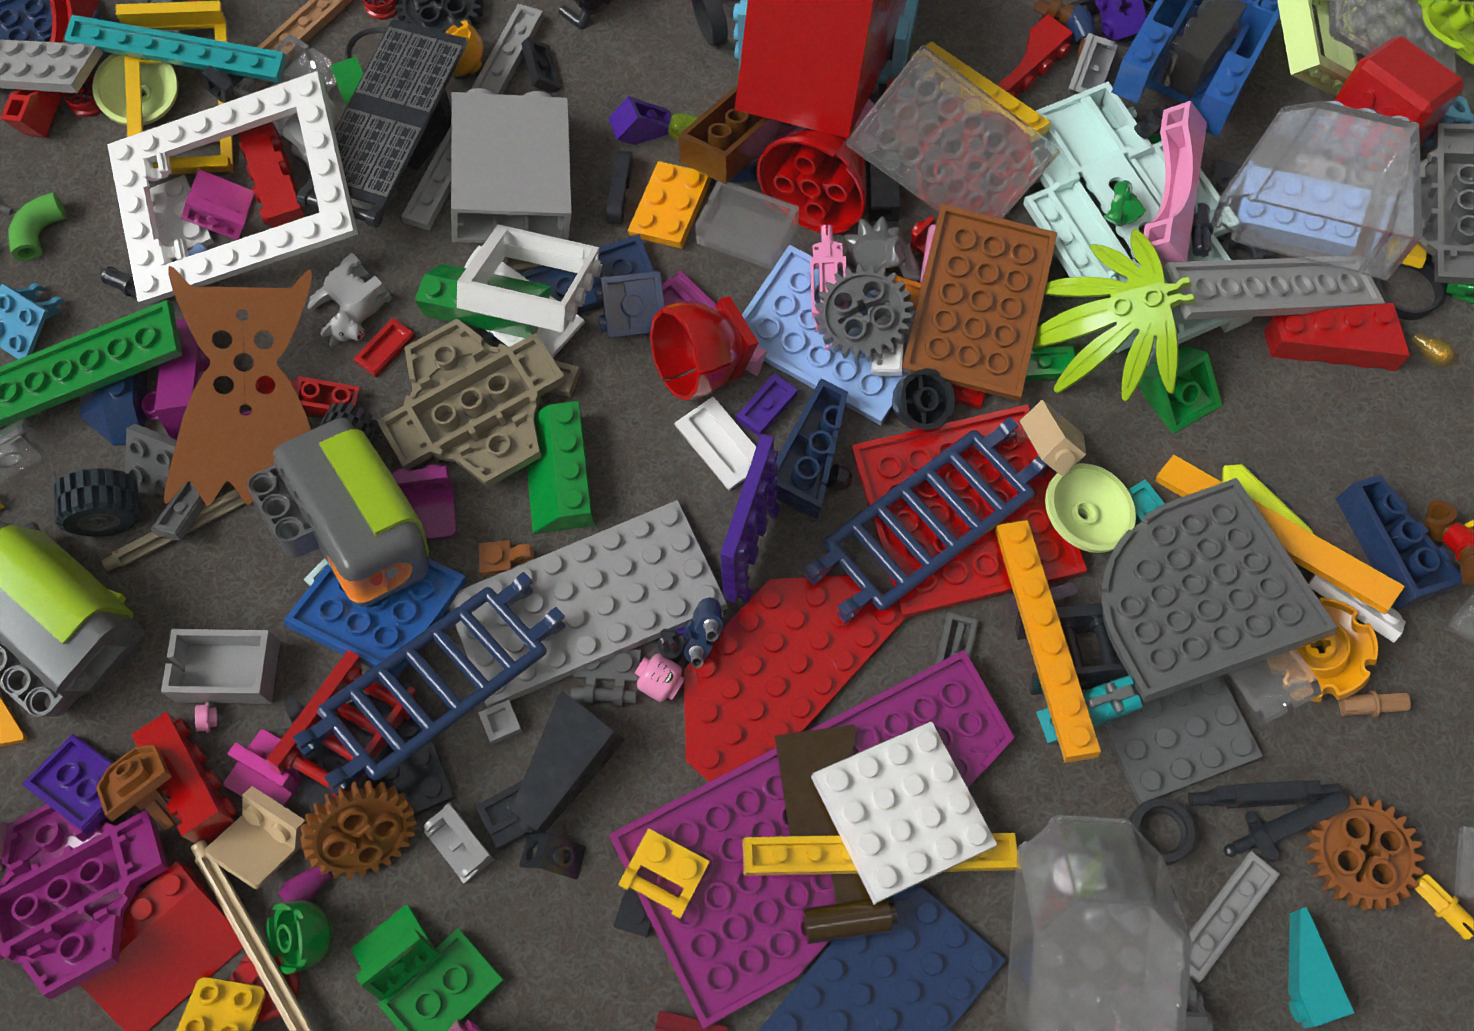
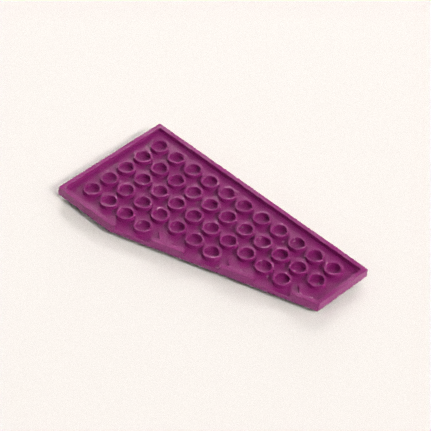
M965 649L811 729L817 730L855 724V743L849 756L851 757L932 721L967 789L1015 738ZM776 748L609 834L625 870L629 866L648 828L710 861L680 919L671 914L672 910L637 892L702 1028L711 1025L796 978L828 943L807 944L802 908L835 904L830 874L744 876L742 847L744 837H790ZM643 866L640 867L636 874L678 898L683 891L682 887Z

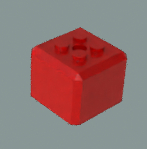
M1403 36L1392 37L1359 60L1323 116L1325 127L1382 169L1396 166L1425 143L1436 128L1437 123L1442 120L1463 91V80Z

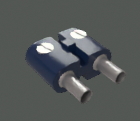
M704 598L698 603L693 612V620H689L683 632L684 655L694 668L702 666L703 661L707 658L713 647L712 641L717 640L723 629L721 604L715 598Z

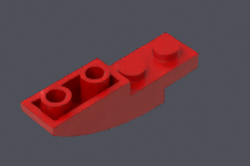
M261 376L256 380L255 387L261 394H270L275 389V381L269 376ZM298 376L297 381L289 380L302 404L306 416L324 418L330 405L332 406L333 403L339 405L340 402H345L346 406L349 403L354 404L356 409L360 390L359 386Z

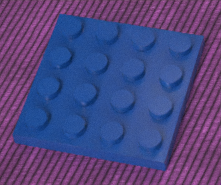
M428 558L429 570L422 580L373 605L360 607L348 599L331 568L327 565L284 618L286 627L343 655L349 649L360 656L361 664L373 668L439 621L459 590L467 583L466 576ZM405 660L391 670L396 678L399 677L409 661Z

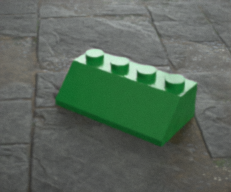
M442 263L424 274L415 297V302L425 317L447 322L458 319L466 326L527 338L537 333L538 326L457 308V281L466 268ZM493 274L486 284L549 299L552 292V287L549 285Z
M579 401L547 405L534 416L542 457L526 466L533 534L595 526L583 416Z

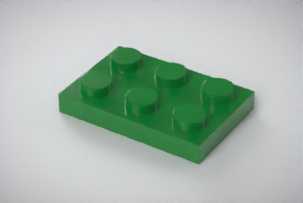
M457 928L436 948L439 955L383 1001L377 1003L399 1031H449L456 1020L462 1023L505 982L461 929Z

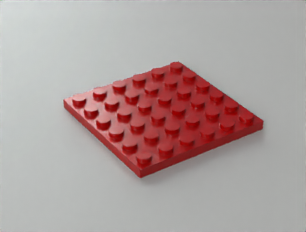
M1028 404L945 423L943 426L932 430H914L852 445L851 452L867 505L870 506L970 431L977 430L985 438L1009 417L1019 425L1014 430L1016 436L1008 442L1001 444L996 450L1019 473L1039 456L1020 423V420L1030 412ZM972 445L960 454L1005 503L1019 494L975 445ZM951 462L937 471L940 477L981 521L995 512ZM1048 465L1049 471L1029 484L1035 492L1034 498L1000 524L1028 520L1046 580L1049 584L1083 576L1086 574L1087 568L1080 549L1067 542L1056 531L1047 514L1045 503L1046 490L1054 477L1051 467ZM927 480L913 489L916 495L956 539H959L971 530ZM900 498L888 507L932 558L947 548L903 498ZM878 515L874 517L872 521L879 544L904 573L910 576L922 567L920 562ZM996 527L900 598L897 604L902 617L907 616L906 618L1012 593L1013 589L995 532ZM889 575L892 588H894L898 584Z

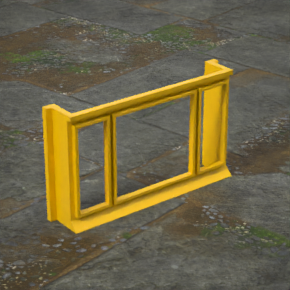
M220 1L116 4V15L121 24L155 30L215 28V40L228 42L227 21L222 12ZM124 55L127 137L143 132L141 64L165 62ZM232 135L214 141L220 142L221 155L169 158L172 173L168 175L197 173L198 170L207 173L234 172ZM157 161L153 163V168H158Z

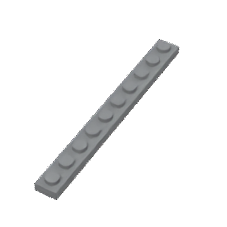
M521 4L517 5L471 89L484 88L495 94L503 95L524 56L521 43L527 37L534 38L544 19L542 10ZM452 125L401 216L406 224L430 231L451 192Z

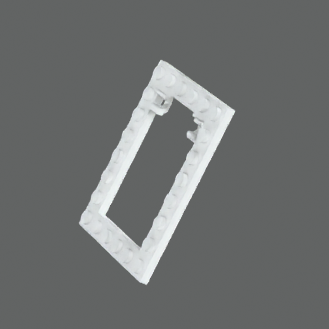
M318 71L107 144L138 303L144 306L175 296L168 275L169 265L174 267L191 286H205L358 235L322 75ZM298 113L319 213L192 256H188L186 241L183 239L173 241L174 246L172 247L161 245L149 190V181L154 182L166 178L168 174L172 173L169 157ZM157 161L158 168H153V163Z

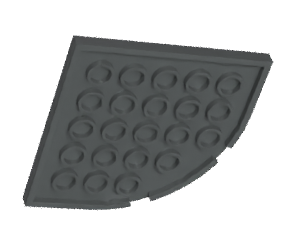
M1237 478L1178 498L1146 514L1142 518V522L1132 530L1129 529L1117 543L1104 572L1102 613L1107 634L1144 703L1333 636L1337 631L1336 624Z

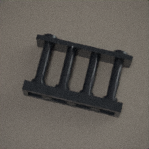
M1102 603L1055 607L1081 690L1092 689L1128 676L1123 664L1117 663L1113 645L1104 624ZM1018 611L1015 624L1017 640L1027 639L1021 615ZM1087 632L1096 634L1104 665L1085 667L1076 634ZM1033 672L1029 689L1030 695L1041 694L1045 696L1038 672Z

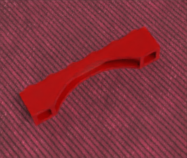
M50 0L52 9L51 42L66 43L64 38L71 15L92 18L98 7L99 0ZM19 89L9 95L0 119L25 135L46 138L57 107L61 102L62 92Z
M1047 14L1030 29L1026 44V54L1021 63L1009 76L996 85L1017 98V94L1022 90L1028 91L1040 74L1044 76L1050 71L1054 61L1058 58L1062 60L1068 55L1071 50L1070 42L1073 32ZM956 94L938 110L935 127L945 119L956 114L979 109Z

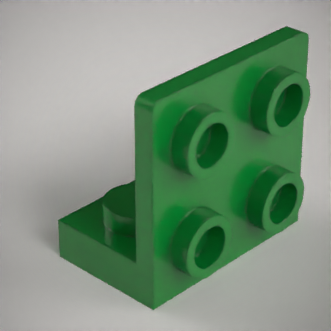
M408 905L403 906L351 949L362 969L355 975L358 982L380 1001H383L439 955Z

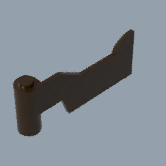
M855 724L775 735L790 837L840 836L811 776L821 769L849 758L855 743ZM830 874L835 904L802 908L803 925L808 945L892 932V924L898 923L895 903H888V899H885L877 904H873L859 874Z

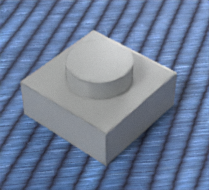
M509 699L478 712L492 745L523 732Z

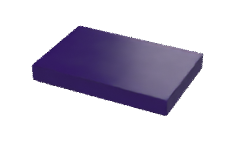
M72 734L22 785L88 836L106 818L96 786L107 767L113 763Z

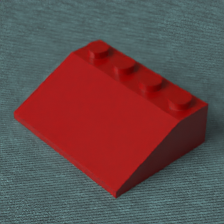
M176 861L168 870L164 871L133 897L123 914L119 962L81 983L80 986L124 1031H150L192 994L200 978H210L237 955L243 949V946L220 904L190 866Z

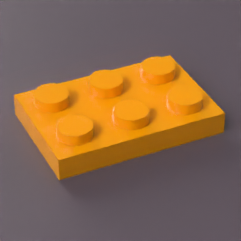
M658 161L628 228L629 235L635 236L639 234L643 240L682 249L712 178L692 168Z

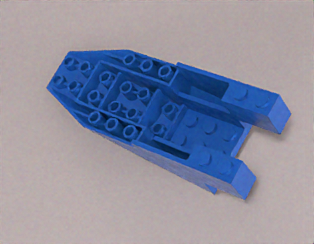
M1157 0L1122 60L1111 93L1138 104L1145 89L1149 88L1183 103L1191 101L1207 122L1206 132L1218 137L1226 120L1228 121L1280 19L1278 1Z

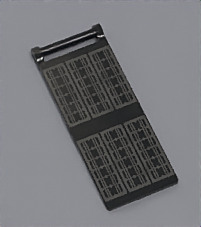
M395 19L391 20L335 128L350 198L374 205L370 210L352 205L355 219L365 221L368 226L374 228L380 226L384 210L468 44L466 38ZM310 176L306 185L297 194V203L304 207H318L312 176Z

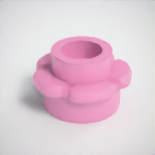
M206 701L205 705L195 706L196 732L206 731V733H210V727H217V707L210 708L209 701Z

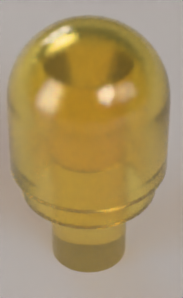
M1418 332L1411 341L1422 348L1420 354L1423 355V358L1436 366L1448 365L1454 358L1453 347L1441 338L1433 336L1429 339L1421 332Z

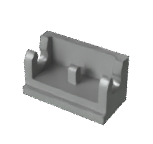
M1088 33L1068 88L1069 92L1078 94L1105 82L1118 47L1114 41Z
M449 803L423 826L425 828L424 833L464 884L494 861V858Z

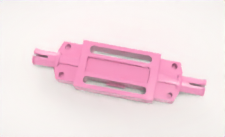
M826 225L821 226V242L813 245V258H810L812 319H815L814 316L820 313L815 308L814 270L818 269L820 272L819 292L828 293L825 283H836L834 274L837 273L839 268L843 269V277L846 276V256H843L842 244L833 241L832 225H828V236H826ZM844 301V305H838L837 308L842 310L847 309L848 301ZM815 321V332H818L817 327H818L820 324H819V323H816V321ZM830 344L825 345L826 351H830Z

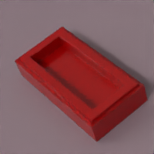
M392 318L353 360L377 378L416 335Z

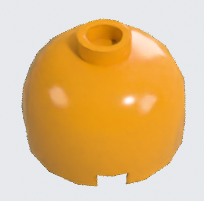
M465 20L460 21L463 24L460 28L453 25L445 32L466 38L468 42L452 74L453 77H461L468 73L474 74L482 65L480 60L483 56L484 45L481 36Z

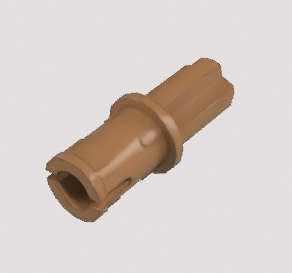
M1373 690L1369 691L1368 694L1352 695L1338 700L1341 716L1343 717L1364 714L1378 717L1382 712L1408 711L1411 709L1410 696L1407 693L1377 694Z

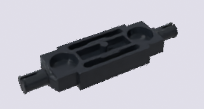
M1320 780L1216 786L1214 789L1208 790V792H1189L1188 803L1190 807L1209 805L1211 807L1227 806V809L1295 805L1298 802L1319 800L1332 793H1342V788L1339 783L1320 785Z

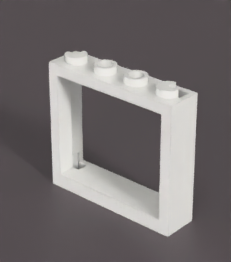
M497 225L457 281V308L564 332L569 322H574L578 306H583L586 292H591L594 278L600 276L602 264L598 260L599 247ZM505 257L578 273L561 302L486 285Z

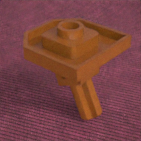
M154 744L134 747L107 767L101 777L96 790L105 816L109 820L114 821L135 805L139 810L145 808L163 830L171 828L178 822L176 816L173 817L166 806L167 800L158 789L160 785L171 778L161 751Z

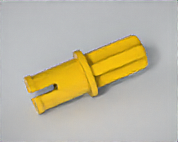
M1425 874L1416 880L1419 886L1414 888V890L1436 910L1435 915L1443 917L1461 935L1463 940L1473 937L1463 926V923L1465 922L1474 931V918L1458 904L1459 899L1456 896L1451 897L1430 875Z

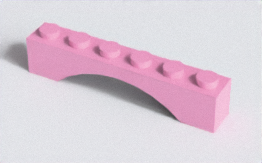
M1191 101L1165 109L1163 112L1160 134L1165 158V189L1157 215L1144 228V235L1155 248L1162 268L1168 262H1187L1207 127V122Z

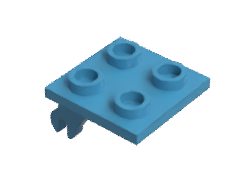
M3 283L0 286V348L17 359L32 354L45 320L57 315L61 311L57 307L58 304L64 305L66 303L65 300L58 296L53 297L50 301L34 303L40 297L35 293L37 291H44V287L38 283H33L27 288L14 289Z

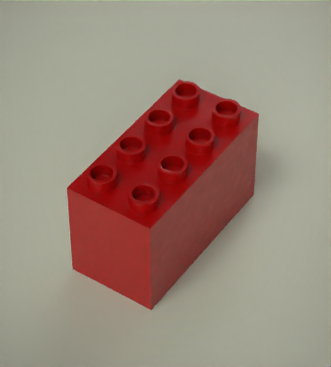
M748 0L735 110L849 138L893 52L899 16L904 15L907 0Z

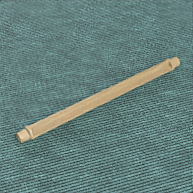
M205 840L198 841L191 847L196 857L194 861L213 890L218 903L248 957L253 962L258 975L289 1031H313L225 871L220 865L205 856V848L208 846Z

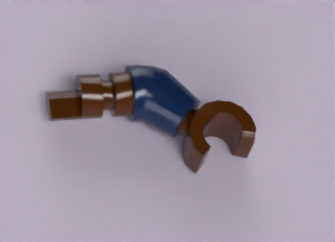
M1037 0L1033 8L1034 11L1045 16L1049 14L1053 18H1059V22L1066 25L1065 27L1073 32L1072 36L1076 44H1080L1075 57L1077 64L1088 33L1096 36L1092 14L1078 3L1074 6L1070 3H1067V5L1062 4L1063 0H1052L1051 2Z

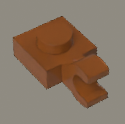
M510 540L479 543V573L481 576L497 575L511 570L513 564L534 560V550H531V544H520L512 548Z

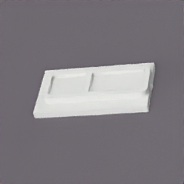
M711 397L674 423L676 428L728 491L745 481L756 446L714 397Z

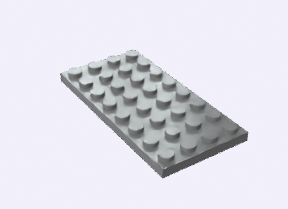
M678 500L461 589L449 606L451 612L486 587H491L498 594L511 585L518 575L525 572L532 580V584L529 586L533 589V593L509 606L522 622L531 629L542 621L546 614L555 607L565 615V619L562 621L566 627L556 634H551L542 641L547 649L546 655L486 699L485 704L487 708L508 699L510 701L582 671L585 666L599 660L603 662L615 657L619 653L627 652L662 637L660 633L662 629L666 628L670 632L686 626L690 619L693 620V612L698 603L704 598L711 597L718 600L721 604V611L728 609L722 592ZM488 602L472 612L476 619L514 661L530 651L527 645ZM462 621L458 622L456 628L468 659L490 681L504 670L503 667Z

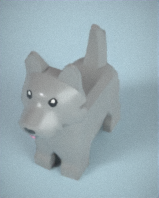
M352 252L342 260L340 266L335 267L333 271L329 272V276L325 278L324 286L310 296L307 307L309 310H313L329 300H333L340 306L337 314L333 316L320 333L322 337L332 335L329 342L331 348L340 342H347L351 339L355 341L361 340L365 336L364 328L361 326L362 322L373 315L384 303L393 299L386 287L376 276L366 283L362 278H367L370 274L363 268L361 261Z

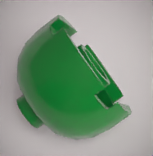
M293 900L274 905L272 910H276L275 916L268 917L266 939L268 950L272 957L278 956L282 964L278 966L280 971L287 975L315 966L326 955L333 935V926L327 915L318 905L305 900Z

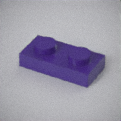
M774 373L736 415V421L760 437L795 399L798 390Z

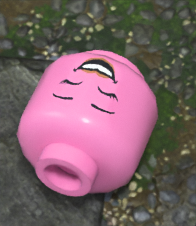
M660 653L655 654L650 660L644 657L634 673L639 676L637 688L658 702H662L666 698L672 700L685 679L681 676V666L663 657Z

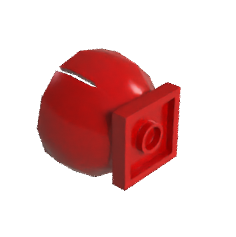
M730 296L720 298L715 309L695 301L675 302L660 308L652 318L650 342L653 361L661 380H666L663 384L674 397L686 401L702 399L717 391L727 382L728 378L733 381L741 377L759 344ZM691 369H695V371H693V372H691V373H689V374H686V375L681 376V377L676 378V379H671V378H675V377H677V376H679V375H681V374H683V373H685V372H687V371H689V370H691Z

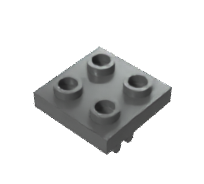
M137 424L127 427L125 473L131 474L137 480L139 487L164 496L177 440Z

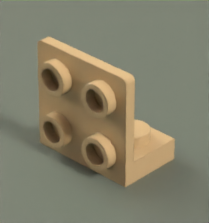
M252 786L243 794L242 816L205 848V856L254 889H258L302 847L300 837L303 836L301 825L305 824V820Z

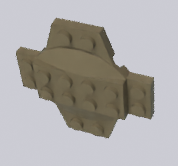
M455 319L404 347L409 380L412 383V392L410 396L406 395L404 406L377 420L404 469L410 470L434 457L436 462L439 460L453 461L488 488L542 457L534 418L539 404L542 403L540 396L564 384L566 379L537 333L510 347L499 344L498 347H491L480 335L460 320Z

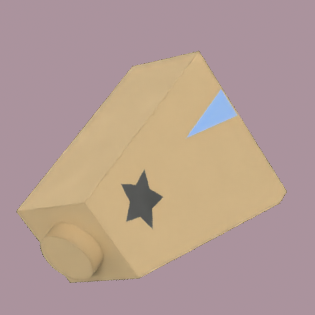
M1041 400L1020 420L1041 460L1061 476H1064L1086 455L1083 433L1045 401Z

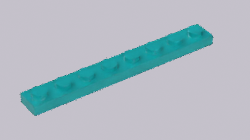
M71 15L64 38L67 44L97 46L103 52L204 70L212 66L218 72L223 71L227 74L277 83L281 82L287 60L284 52L76 15Z

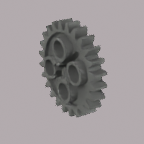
M858 264L856 273L853 274L847 267L845 268V277L842 278L836 273L834 274L835 284L825 283L828 293L819 292V297L823 302L815 303L816 311L820 312L814 316L816 323L820 324L817 330L819 334H825L822 338L825 345L832 343L831 349L833 353L842 348L841 354L844 359L850 353H853L855 362H858L861 354H865L867 361L870 362L872 353L875 352L882 359L883 349L886 348L893 353V342L903 344V338L900 333H910L909 326L905 324L913 322V315L908 313L914 310L913 303L907 302L911 299L910 291H904V281L896 283V273L886 277L885 267H882L878 273H875L873 264H870L867 272H863L861 265ZM871 290L880 291L876 298L866 297V294ZM843 301H850L852 303L847 309L837 308ZM866 310L868 315L862 316L860 311ZM888 316L891 318V321L886 325L876 323L880 317ZM858 327L863 329L858 336L848 335L852 328Z

